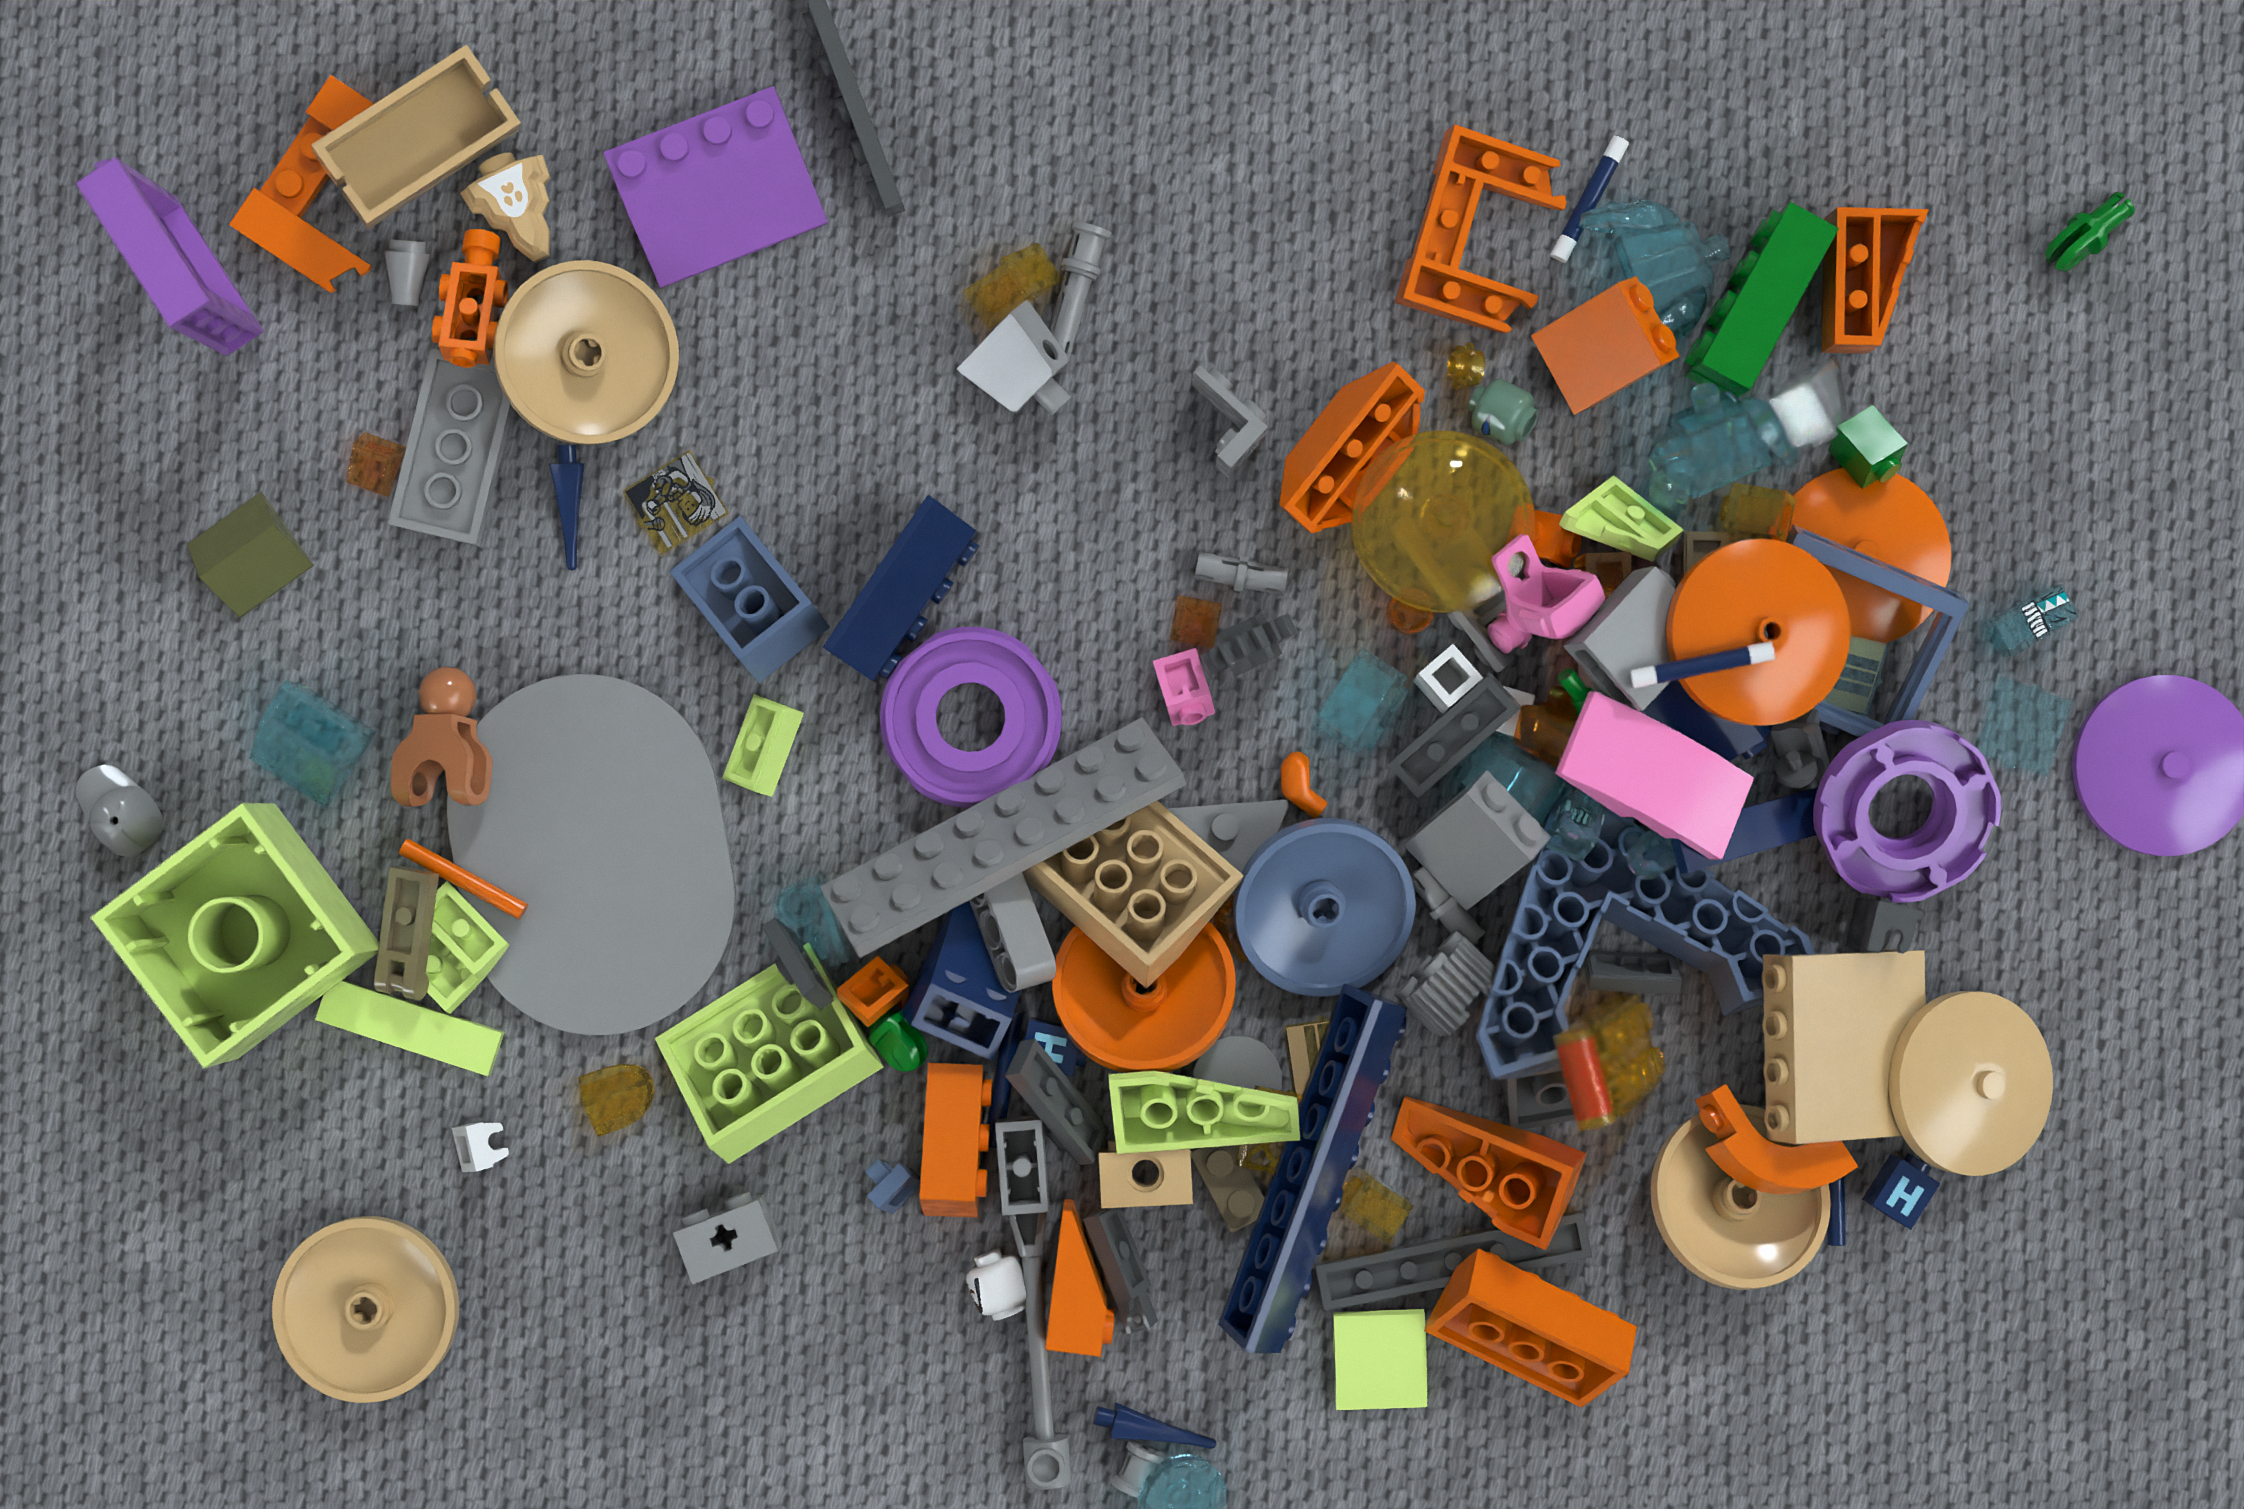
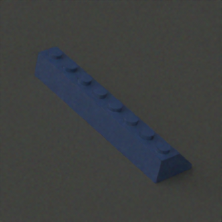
M1345 983L1298 1107L1300 1140L1285 1142L1218 1324L1244 1351L1253 1354L1281 1353L1284 1342L1289 1340L1294 1332L1296 1325L1295 1312L1300 1299L1304 1298L1310 1289L1312 1281L1311 1269L1316 1255H1320L1325 1248L1328 1236L1326 1228L1332 1212H1336L1340 1207L1343 1199L1342 1185L1347 1171L1355 1165L1359 1155L1358 1141L1363 1128L1368 1126L1373 1118L1375 1111L1374 1098L1379 1085L1384 1083L1388 1077L1391 1067L1389 1057L1395 1041L1402 1037L1406 1028L1407 1020L1405 1014L1408 1008L1393 1000Z

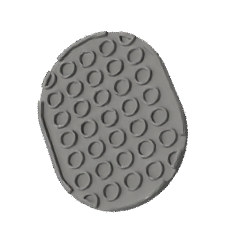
M596 674L563 675L528 685L497 704L477 724L478 739L487 747L493 759L488 798L479 805L464 806L454 801L449 794L447 796V824L454 864L528 904L527 909L518 920L458 887V890L478 913L510 944L486 977L494 988L518 1010L538 1022L569 1033L612 1035L638 1030L675 1013L706 985L719 966L733 931L736 914V883L715 769L702 740L688 721L663 698L641 686L618 678Z

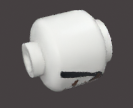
M999 1248L974 1258L977 1266L966 1275V1283L978 1312L983 1315H992L993 1320L996 1321L1026 1308V1290L1021 1259L1015 1254L1002 1256Z

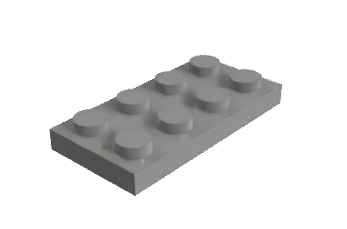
M430 348L388 520L389 525L480 547L514 409L501 389L494 363L490 362V365L476 364V366L471 368L459 367L444 360L440 350Z

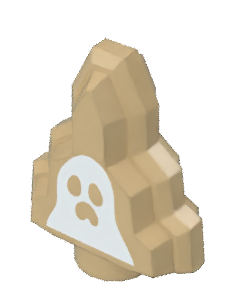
M508 152L485 160L479 166L482 177L467 186L460 193L473 214H483L492 229L507 232L513 246L534 263L550 257L551 232L544 218V213L550 204L545 185L551 179L544 156L538 155L516 161L513 153Z

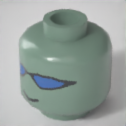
M1500 378L1492 381L1486 388L1481 385L1478 386L1468 403V410L1473 412L1471 417L1472 428L1476 432L1504 446H1509L1517 440L1523 442L1533 429L1539 414V410L1534 408V397L1531 393Z

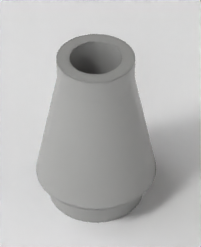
M389 239V251L384 250L392 294L391 304L419 306V296L431 255L426 254L427 242Z

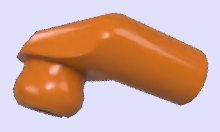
M1292 752L1288 754L1281 764V792L1285 798L1311 818L1316 819L1325 809L1327 801L1310 789V761L1308 757L1302 752Z

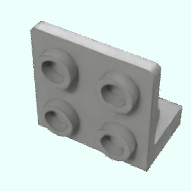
M1199 365L1193 372L1192 386L1239 427L1237 428L1233 425L1217 443L1216 446L1218 448L1215 450L1218 454L1215 467L1229 478L1265 439L1268 426L1263 420L1267 416L1251 400L1246 398L1243 403L1240 402L1230 392L1232 384L1218 370L1211 368L1207 372Z

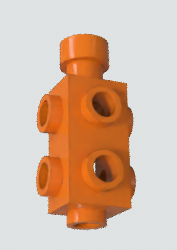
M483 229L465 231L462 245V253L465 255L464 263L452 262L451 273L441 275L439 299L440 301H445L443 316L436 315L432 324L433 343H439L438 346L444 360L464 368H471L476 366V364L490 365L499 307L504 308L508 301V281L502 280L499 268L492 266L493 261L498 259L501 238L497 234ZM477 294L483 295V302L477 304L472 297ZM469 337H475L477 338V341H470L466 339Z

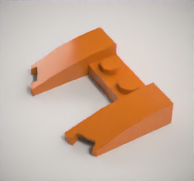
M332 75L329 76L305 111L310 116L261 190L253 188L229 224L331 294L336 291L331 280L354 267L362 277L369 273L372 266L301 219L329 178L326 171L313 155L311 144L374 104Z
M1456 124L1447 129L1434 167L1433 174L1436 177L1413 254L1406 261L1394 303L1502 334L1509 333L1512 328L1507 323H1504V321L1520 304L1528 310L1537 303L1539 296L1458 269L1482 189L1557 211L1565 210L1566 196H1552L1548 170L1561 166L1560 160Z

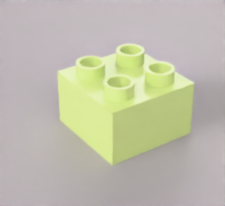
M241 803L91 917L203 1068L239 1059L378 954L379 941L275 803Z

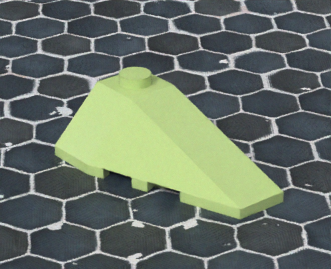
M1159 1071L1109 1074L1117 1154L1300 1140L1298 1101L1296 1097Z

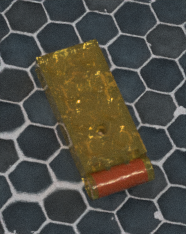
M1629 994L1604 1000L1564 1031L1553 1036L1579 1131L1600 1128L1614 1123L1618 1118L1624 1117L1662 1081L1661 1074L1665 1073L1664 1058L1660 1048L1653 1047L1649 1030L1653 1029L1652 1014L1648 1004L1641 1003L1639 994Z

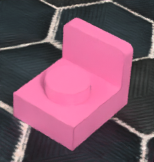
M1196 648L1153 661L1172 726L1180 724L1194 725L1202 722L1207 716L1215 714L1211 693Z

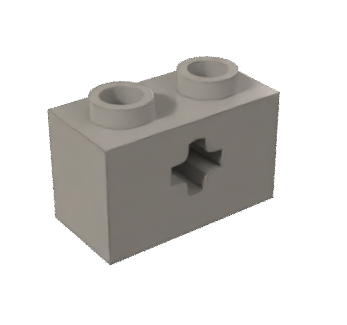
M749 1191L725 1200L726 1209L709 1215L708 1209L703 1208L681 1218L684 1225L678 1227L673 1232V1236L692 1285L779 1251L783 1244L764 1195L752 1199ZM722 1224L726 1230H736L737 1235L731 1241V1245H729L726 1239L718 1241L716 1234L722 1229Z

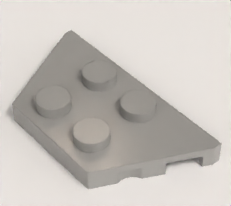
M1288 799L1167 809L1241 873L1254 852L1266 840L1278 833L1288 808Z

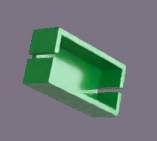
M1789 202L1780 212L1772 210L1766 220L1762 219L1749 241V244L1755 246L1754 251L1750 250L1744 260H1739L1727 283L1734 286L1732 291L1728 290L1723 299L1719 298L1705 321L1712 325L1710 331L1706 330L1701 339L1696 338L1684 359V362L1690 365L1685 377L1730 402L1751 390L1839 228L1792 202Z

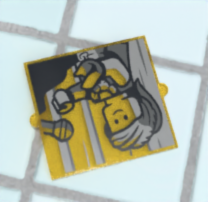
M691 450L623 491L639 517L638 526L641 528L645 527L662 555L729 514L713 488L714 479L705 475Z

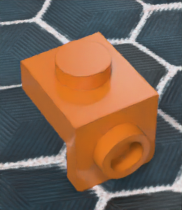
M1516 506L1505 546L1520 534L1528 535L1540 560L1550 561L1559 567L1569 568L1572 558L1580 550L1581 535L1563 529L1558 525L1563 515ZM1521 551L1515 553L1516 555L1524 556Z

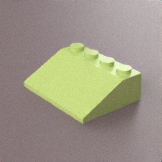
M809 942L803 946L832 993V999L834 1000L822 1010L804 998L795 983L789 984L775 963L655 1038L708 1147L728 1164L884 1067L873 1046L868 1042V1037L853 1012L837 997L835 983Z

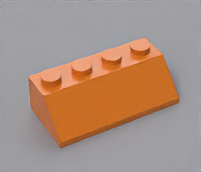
M1478 1248L1454 1270L1426 1322L1424 1331L1582 1408L1629 1374L1637 1326L1621 1319L1611 1311L1602 1310L1582 1300L1573 1292L1564 1291L1542 1280L1532 1272L1523 1271L1503 1261L1494 1253L1485 1252Z

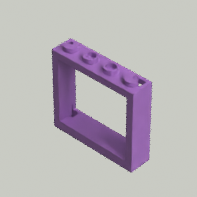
M116 157L112 160L105 159L95 163L96 170L76 183L170 328L225 356H228L264 332L176 196Z

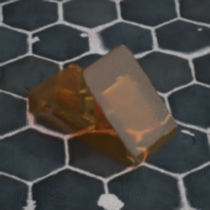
M1551 685L1547 702L1541 701L1539 706L1522 705L1513 738L1515 745L1558 768L1578 719L1572 703V697L1563 686Z

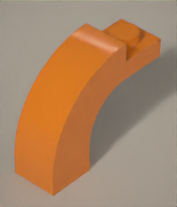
M1727 1084L1712 1089L1694 1100L1700 1109L1699 1116L1701 1121L1719 1139L1705 1148V1150L1725 1173L1749 1188L1770 1194H1797L1832 1183L1858 1167L1842 1141L1806 1143L1788 1147L1767 1140L1753 1127Z

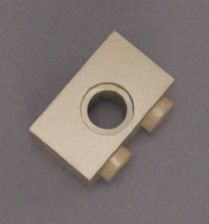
M1115 1139L1108 1140V1148H1100L1101 1208L1193 1204L1190 1149L1117 1154ZM1141 1160L1154 1162L1159 1169L1157 1177L1151 1182L1144 1183L1138 1181L1132 1174V1169L1137 1162Z

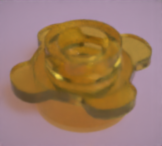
M1467 342L1465 347L1457 345L1455 351L1451 353L1447 364L1448 377L1453 379L1452 388L1459 390L1461 385L1466 388L1479 385L1485 369L1484 353L1481 350H1476L1474 344Z

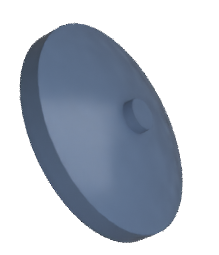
M1318 818L1303 821L1274 834L1250 857L1241 872L1244 878L1234 892V927L1239 943L1251 964L1264 978L1274 985L1292 993L1305 996L1339 995L1344 983L1360 988L1373 981L1391 966L1403 950L1410 936L1415 917L1416 901L1413 882L1406 865L1392 845L1381 835L1364 825L1337 818Z

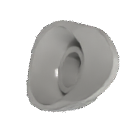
M100 765L91 768L79 778L76 784L77 800L93 834L102 845L116 855L133 857L140 855L150 845L157 842L162 832L163 818L157 804L149 793L118 768L111 765ZM114 817L118 818L116 825L113 823Z

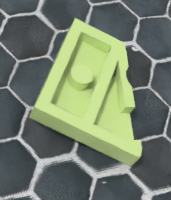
M1614 475L1568 509L1558 524L1563 529L1651 562L1672 547L1684 531Z

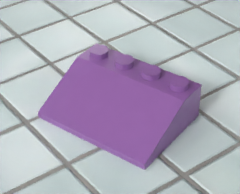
M774 86L603 152L621 199L660 288L828 224Z

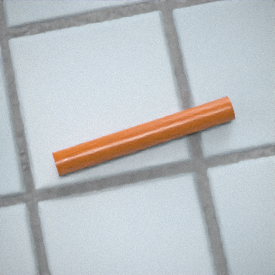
M408 838L399 850V855L430 872L439 874L441 878L518 920L527 909L528 904Z

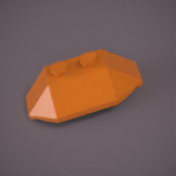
M1394 361L1341 387L1285 458L1279 505L1304 529L1312 534L1322 531L1324 528L1336 527L1359 520L1415 449L1420 423V403L1424 401L1425 390Z

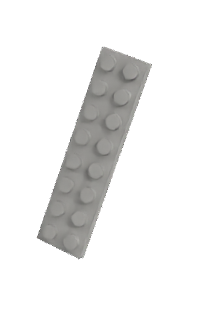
M1141 717L1042 769L1029 780L1004 789L820 886V889L858 957L861 958L1185 786L1186 781L1183 772Z

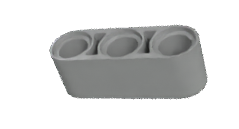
M1023 872L969 900L997 977L1006 991L1009 993L1016 992L1054 979L1056 975L1055 958Z

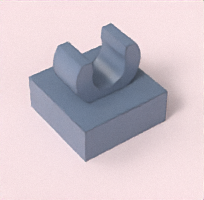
M877 1158L865 1170L867 1175L877 1184L867 1197L878 1209L894 1214L920 1188L921 1177L912 1168L900 1163L893 1169L886 1161L883 1163Z

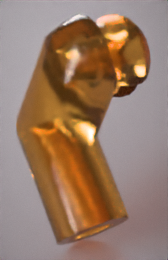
M1230 895L1213 915V926L1225 940L1230 953L1241 964H1244L1248 958L1236 935L1233 922L1234 895Z

